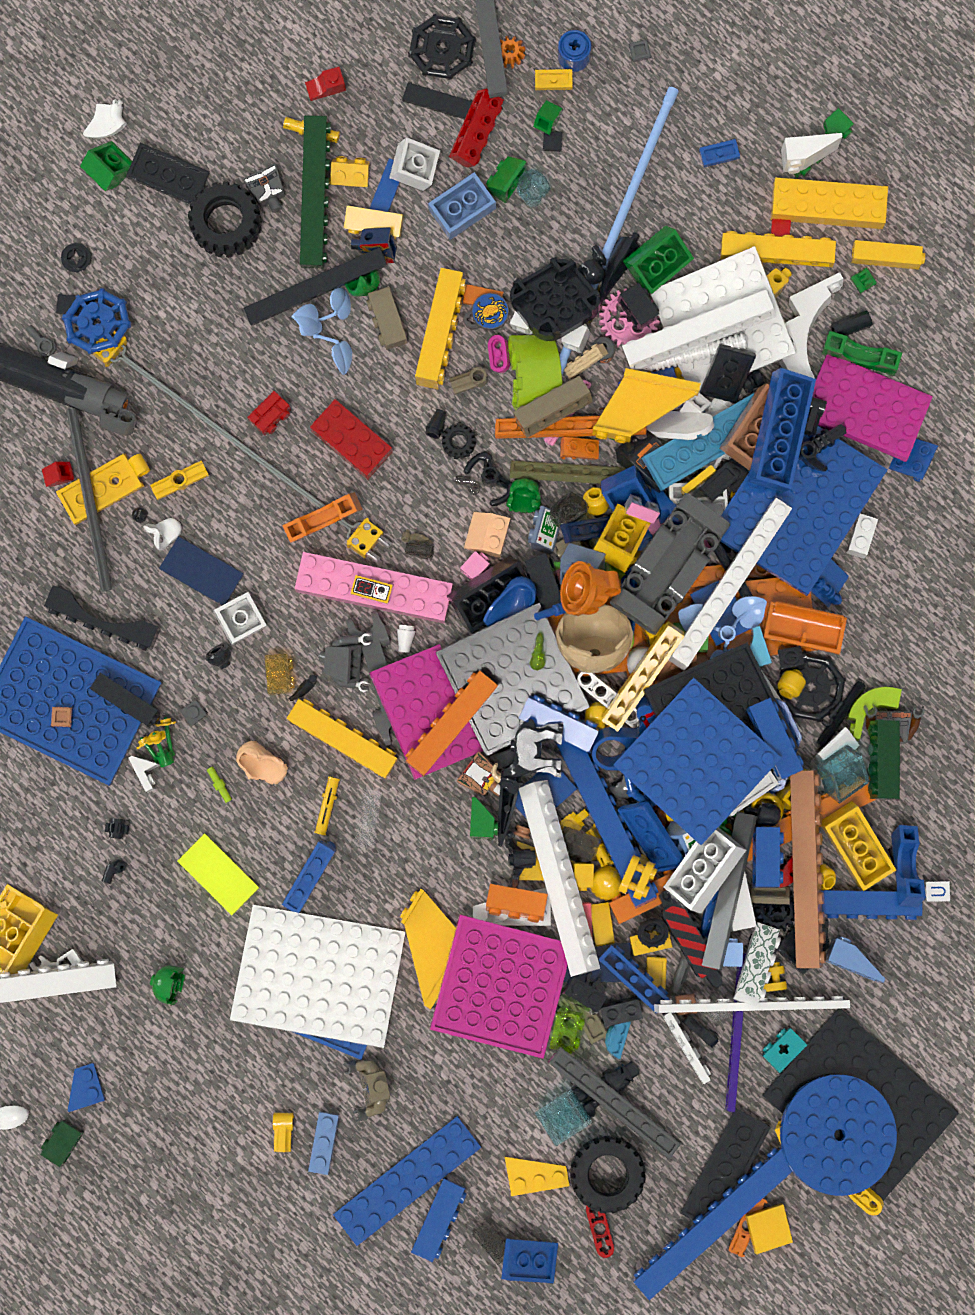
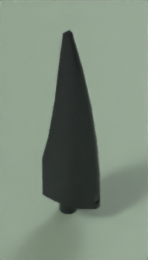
M633 233L631 237H620L616 242L605 269V277L602 280L600 304H602L614 285L628 269L623 261L639 248L637 244L640 237L639 234Z
M517 777V781L521 782V777ZM501 786L498 812V846L502 847L518 796V793L512 794Z

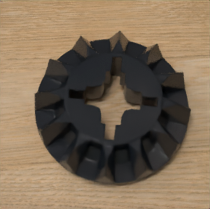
M72 243L62 251L61 262L69 272L79 273L82 270H86L87 266L90 265L91 254L83 244ZM75 251L79 257H82L78 259L77 265L74 260H71L75 256Z
M647 919L638 928V939L642 945L644 944L648 948H658V946L665 944V941L669 938L668 926L660 919ZM656 927V932L658 935H655L654 938L651 939L649 933H652Z

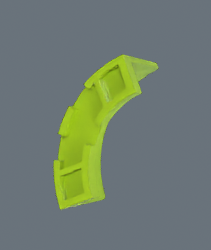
M509 335V358L512 370L516 371V379L513 380L512 406L516 411L519 407L529 404L537 397H541L552 389L560 387L562 385V373L555 341H544L535 335Z

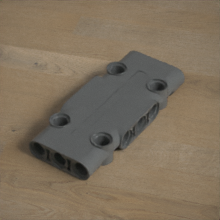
M685 493L672 513L667 517L665 523L659 527L631 568L632 571L621 585V593L614 596L610 604L643 629L656 635L668 616L674 611L677 603H680L708 563L709 556L717 548L718 543L729 529L730 523L694 496ZM673 517H676V518L679 519V521H680V525H679V526H676V525L673 524V522H672V518H673ZM704 540H708L711 543V548L704 546ZM630 579L637 582V588L630 586ZM662 602H666L668 604V611L662 609Z

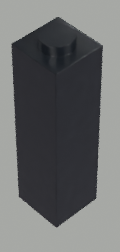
M99 673L89 688L149 728L152 725L155 726L160 719V711L102 673Z

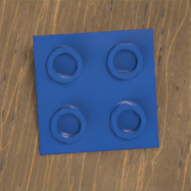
M916 439L908 460L905 462L893 457L888 469L911 476L913 480L920 482L929 468L938 445Z
M831 559L811 592L828 608L831 604L839 605L842 603V597L838 593L849 576Z

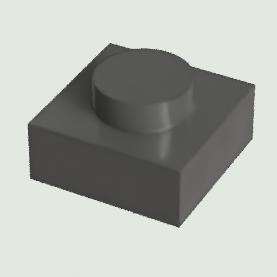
M196 700L180 710L191 726H194L207 716Z

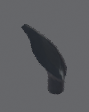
M310 675L288 699L293 701L307 694L315 686L317 676Z

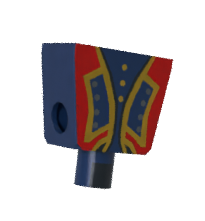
M390 227L363 229L361 238L351 239V249L361 250L363 255L380 247L386 262L394 263L397 246Z

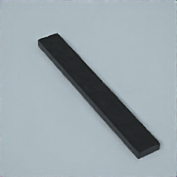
M379 247L244 307L250 325L253 326L359 279L360 276H366L387 267L388 264L382 249Z

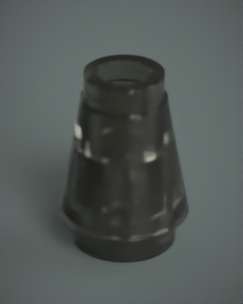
M429 541L406 543L405 553L428 560V558H433L434 543Z

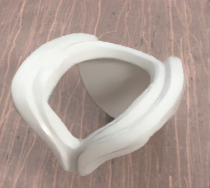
M174 518L165 519L156 525L146 524L143 526L148 533L154 534V544L158 550L166 549L178 536L180 537L182 532V525ZM160 534H161L162 537H163V542H162V543H160V541H159V540H160Z

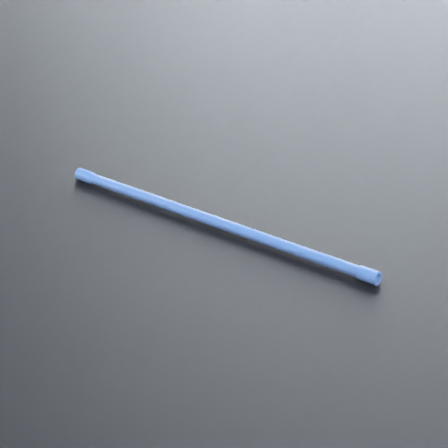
M668 87L662 107L602 250L607 263L667 116L679 91L674 87ZM599 283L595 285H590L594 288V290H596ZM564 345L559 355L562 375L572 351L565 348Z

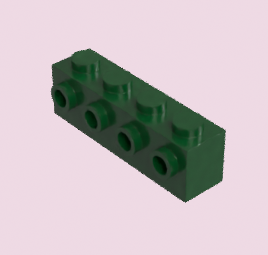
M870 721L868 727V734L870 736V744L868 746V754L870 755L868 793L870 794V799H900V721Z

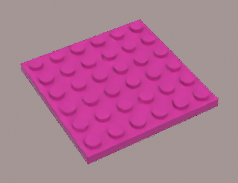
M459 914L430 1030L544 1059L568 966L561 941Z

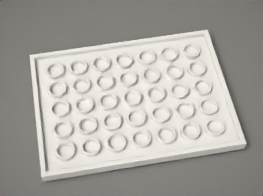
M253 905L230 1021L384 1048L406 932Z

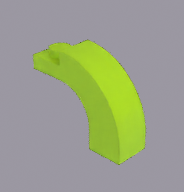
M879 687L864 693L857 699L847 716V720L854 721V723H850L849 731L856 741H859L861 738L864 718L866 716L864 706H867L868 711L873 709V704L876 708L897 710L902 689Z

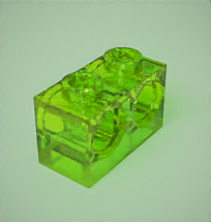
M565 1008L558 1010L550 1041V1049L557 1050L560 1046L569 1054H572L575 1049L578 1050L581 1038H578L579 1030L583 1031L585 1019H582L583 1013ZM567 1017L574 1019V1026L571 1027L566 1024ZM562 1036H567L570 1039V1045L562 1043Z

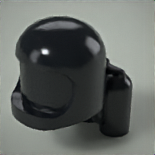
M598 245L593 246L591 249L593 259L585 261L578 267L579 272L592 285L600 283L605 277L602 265L606 266L607 260Z
M761 802L758 808L749 806L744 808L745 814L757 816L755 826L760 824L774 826L781 819V810L775 804Z

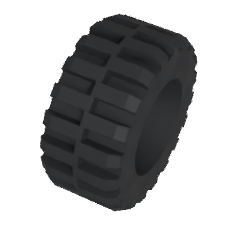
M223 181V185L215 182L212 183L213 187L211 188L205 186L202 188V194L198 192L194 196L196 200L195 202L191 201V211H188V223L194 239L207 253L212 254L213 252L216 257H222V254H225L227 258H230L233 253L241 255L244 248L248 251L252 247L251 243H256L258 239L257 234L261 232L260 223H262V219L255 198L249 194L246 188L241 189L240 185L236 183L230 185L229 182ZM224 205L238 208L242 213V221L237 229L227 234H218L210 230L208 218L216 208Z
M602 1136L595 1137L584 1143L577 1150L571 1163L570 1179L576 1196L584 1205L600 1213H618L620 1210L629 1208L632 1203L634 1204L638 1200L639 1195L642 1194L646 1181V1169L641 1155L630 1143L619 1137ZM610 1155L617 1157L626 1168L625 1183L616 1192H600L590 1182V1167L601 1156Z

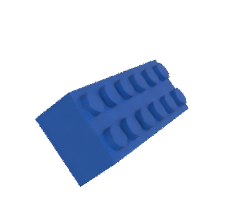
M784 368L772 372L748 482L782 493L792 489L816 383L815 378Z

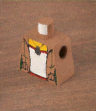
M478 752L458 778L457 783L484 797L489 790L498 797L500 795V785L494 780L491 773L493 765Z

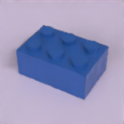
M755 827L752 888H778L783 883V872L780 871V865L783 864V852H780V845L783 844L784 836L783 832H780V827Z

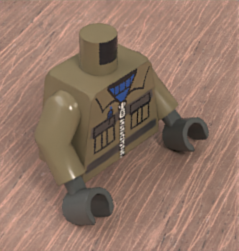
M351 1060L344 1063L343 1065L349 1067V1070L344 1072L345 1074L359 1071L366 1103V1109L354 1110L353 1114H359V1118L355 1121H365L368 1117L384 1112L386 1103L390 1099L385 1071L379 1068L374 1061L356 1062Z

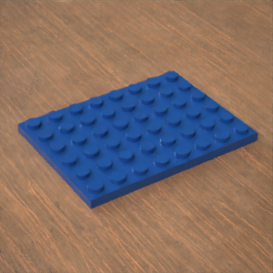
M818 426L816 434H821L823 429ZM804 435L802 442L810 441V438L815 436ZM840 439L835 440L834 446H827L825 450L822 449L816 455V459L828 468L825 472L814 470L798 459L792 489L783 493L748 482V473L721 515L730 523V527L720 542L739 552L775 498L791 507L792 510L756 564L806 596L812 590L888 470ZM804 446L803 453L807 455L808 449Z
M25 616L0 664V733L111 786L142 723L89 688L99 673H102L149 705H152L162 683ZM52 707L73 708L72 726L52 727Z

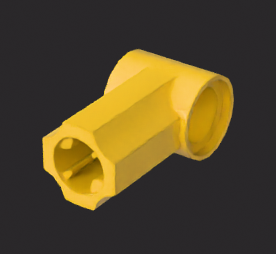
M273 1113L274 1152H291L294 1113Z

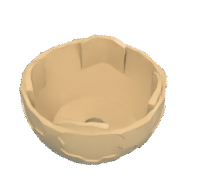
M606 604L599 607V611L592 615L582 614L576 616L565 613L555 632L558 649L564 659L572 667L585 673L610 671L618 666L627 656L633 640V631L627 616Z

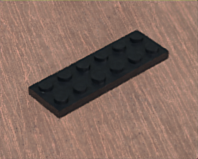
M735 1108V1112L732 1113L680 1214L691 1220H694L700 1214L704 1216L709 1211L708 1207L714 1201L719 1202L724 1198L722 1194L730 1187L734 1189L738 1185L737 1181L744 1174H747L771 1127Z

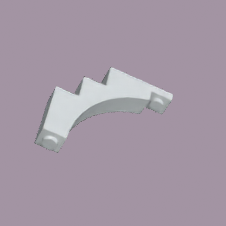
M840 272L789 297V305L796 318L785 322L796 354L779 360L782 368L815 378L808 362L807 341L817 317L831 303V293L837 292L843 286V277Z

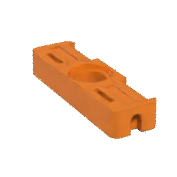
M762 1199L746 1214L762 1210L765 1206L764 1203L767 1204V1201ZM745 1215L740 1219L728 1247L731 1253L737 1254L740 1257H745L743 1252L745 1253L750 1241L749 1238H751L749 1231H745L742 1228V1223L746 1220Z

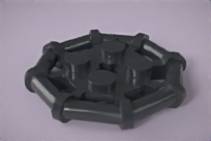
M432 14L431 18L412 29L413 34L408 57L412 58L423 76L452 80V77L473 64L472 55L476 37L472 36L461 18ZM439 24H446L452 26L451 28L439 27ZM432 25H434L435 28L432 32H428L427 34L424 32ZM459 29L464 38L460 39L455 31ZM419 38L424 39L423 48H418ZM443 42L447 48L440 50L437 45H441ZM461 45H467L465 56L460 54ZM424 54L429 62L425 65L419 55ZM457 59L461 61L458 65L450 69L449 64L454 63V61ZM433 64L445 66V71L432 69Z
M806 654L808 662L822 664L820 669L808 667V662H804L805 668L800 670L806 680L805 686L813 682L816 690L814 689L810 693L808 688L804 687L800 696L795 698L798 702L795 707L788 698L783 697L779 693L778 688L776 693L781 700L786 701L793 718L813 720L819 723L830 714V709L833 710L842 701L844 685L847 681L832 662L831 657ZM780 667V669H779V670H780L779 680H780V678H781V676H782V674H783L781 667ZM826 668L832 673L835 678L834 680L830 681L823 672ZM831 685H837L835 698L829 696ZM826 700L829 703H831L829 706L819 711L818 705H820ZM801 706L813 707V713L801 711L800 708Z

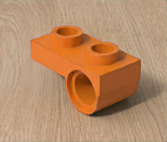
M562 437L560 458L599 459V440Z

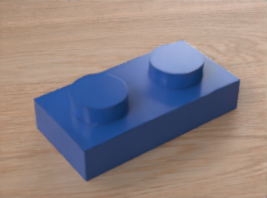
M736 139L699 148L703 168L740 159Z

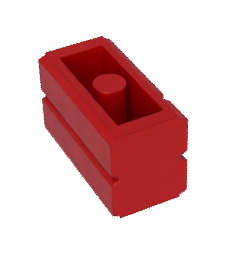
M273 391L247 418L265 436L267 433L272 434L277 429L276 424L280 420L284 421L290 416L291 413L289 411L291 407Z

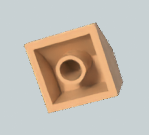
M474 512L464 549L501 558L510 525V518L493 513Z

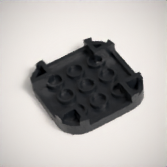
M551 258L550 264L521 281L517 278L510 290V300L514 310L532 333L544 341H555L591 321L600 311V294L598 290H594L581 272H579L576 262L572 259Z

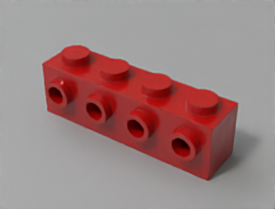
M488 89L477 90L449 154V158L467 168L474 167L479 163L480 154L487 145L488 135L495 126L494 122L502 110L501 105L504 99L500 97L489 98Z

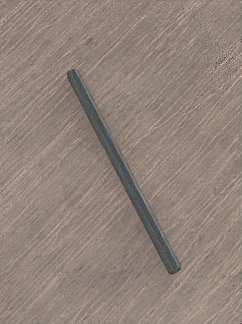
M69 408L66 410L100 587L103 592L112 590L78 413L76 408Z

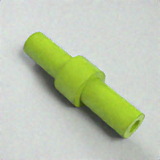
M213 766L207 769L209 776L214 782L212 785L215 790L219 791L225 803L231 801L232 798L225 788L224 780L220 779Z

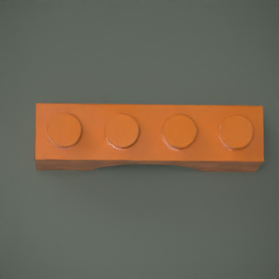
M353 492L282 526L290 543L363 509L356 493Z

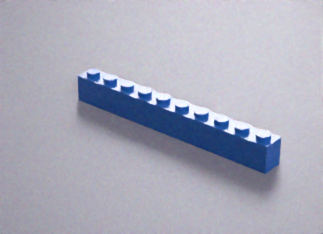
M562 740V745H556L621 880H623L632 856L635 855L641 858V854L637 847L633 848L630 842L633 838L629 830H624L622 823L625 822L620 813H616L613 807L616 803L612 795L608 796L606 793L607 784L603 777L599 778L597 774L599 768L594 761L591 762L589 757L591 752H587ZM636 871L631 882L638 884L642 873ZM648 882L647 886L650 889L646 898L642 897L641 900L634 898L635 891L628 889L627 892L635 909L657 899L656 893H658V889L654 882Z
M776 1147L767 1154L768 1158L763 1163L761 1161L757 1162L752 1167L753 1172L748 1176L744 1174L737 1181L738 1185L734 1189L730 1187L722 1194L723 1199L719 1202L714 1201L708 1207L709 1211L704 1216L700 1214L693 1220V1226L689 1229L687 1227L678 1234L679 1238L675 1242L671 1240L663 1247L665 1250L659 1256L655 1254L648 1261L649 1265L645 1269L641 1267L633 1274L635 1277L633 1279L634 1284L649 1301L792 1173L781 1147L778 1149Z

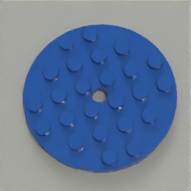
M826 1075L806 1083L795 1093L790 1103L787 1104L781 1120L780 1141L782 1152L785 1154L789 1167L798 1179L818 1192L834 1196H846L868 1189L884 1175L895 1153L897 1131L895 1119L887 1101L873 1086L853 1076ZM838 1129L844 1134L839 1141L834 1137V1133Z

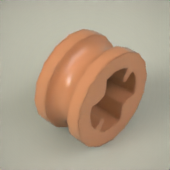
M516 825L517 831L514 834L529 840L530 829Z

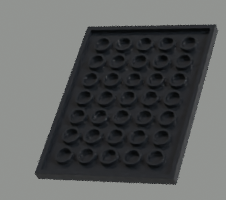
M838 1008L762 1096L783 1114L787 1104L790 1103L795 1093L802 1086L826 1075L853 1076L867 1082L879 1091L893 1113L897 1131L896 1149L891 1164L884 1175L870 1187L884 1201L959 1113L844 1010ZM840 1129L834 1133L837 1141L841 1140L844 1136Z

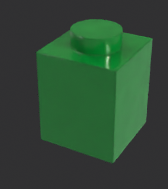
M546 100L536 115L533 127L550 135L559 121L563 108Z

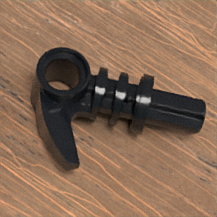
M839 424L831 430L823 429L821 434L818 433L815 437H811L810 441L802 442L798 459L814 470L825 472L828 468L816 459V455L822 449L825 450L827 446H834L835 440L847 433L846 427L843 424ZM804 446L808 449L807 455L803 453Z

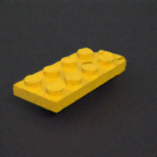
M126 453L89 473L97 513L144 487L139 477L149 473L150 468L141 453L132 456L129 460ZM118 478L119 482L118 484H113L112 480ZM80 479L56 491L74 525L87 519Z

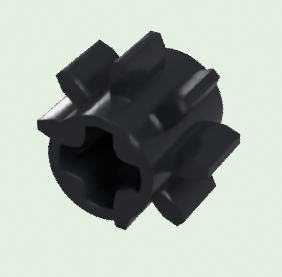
M111 818L110 823L105 824V832L109 833L108 838L123 839V835H128L129 825H125L124 819Z

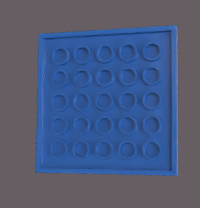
M693 677L613 765L696 842L702 845L782 757Z

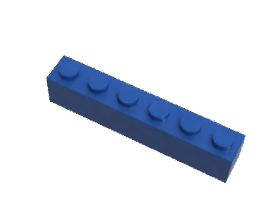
M821 890L824 893V904H821L822 912L827 915V918H839V915H846V919H858V915H866V919H878V915L886 916V919L897 920V916H905V920H917V916H922V903L918 907L899 906L897 892Z

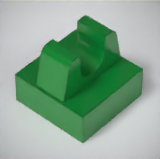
M867 268L850 278L860 294L877 284Z

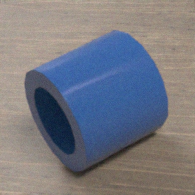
M570 30L565 32L558 42V61L564 69H572V72L583 70L589 64L591 58V41L584 32ZM572 46H578L576 50H572Z

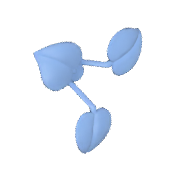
M336 288L330 295V304L334 310L332 314L318 319L316 307L312 304H306L300 307L292 315V318L298 323L302 336H313L314 339L319 338L336 344L332 347V357L338 370L342 375H345L352 362V349L346 341L339 343L336 339L319 335L322 331L321 321L338 315L339 319L344 320L350 314L351 302L346 289Z
M749 596L743 597L734 603L732 613L737 618L732 626L723 625L720 628L715 626L713 630L718 631L719 638L724 640L725 643L723 650H716L710 659L734 649L727 650L729 641L735 638V628L738 621L745 628L757 627L762 622L767 604L765 599ZM693 604L679 610V621L685 631H687L703 607L702 604Z

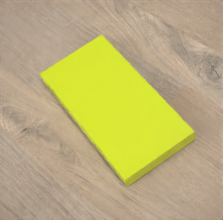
M205 833L177 861L231 915L259 889Z

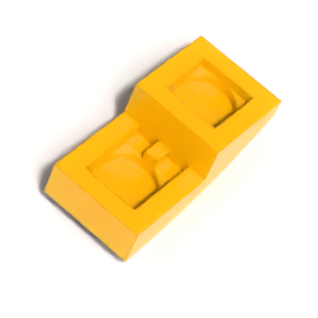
M609 902L591 905L595 947L615 944Z

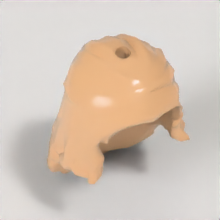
M256 741L244 743L236 755V761L244 770L248 779H261L269 784H278L286 776L287 765Z

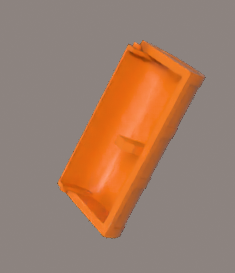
M771 601L763 637L764 639L840 655L847 618L844 615L779 601Z

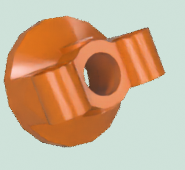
M577 561L569 567L562 580L560 596L563 609L568 614L576 616L595 614L599 611V607L607 602L609 596H616L621 593L618 572L595 569L590 563Z

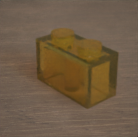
M288 653L265 655L268 695L291 694L292 689L295 688V679L291 677L290 670L294 669L293 658H289Z

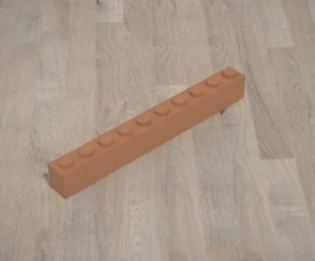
M802 770L790 776L796 968H821L823 963H826V952L823 951L826 935L825 932H822V924L825 923V913L822 912L821 905L824 904V893L821 892L824 875L820 873V865L823 864V854L820 853V845H822L823 838L822 833H819L822 815L821 813L819 814L818 806H821V794H818L821 777L820 774H817V770Z

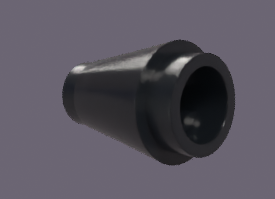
M436 409L425 427L427 436L439 439L443 435L447 414L445 411Z

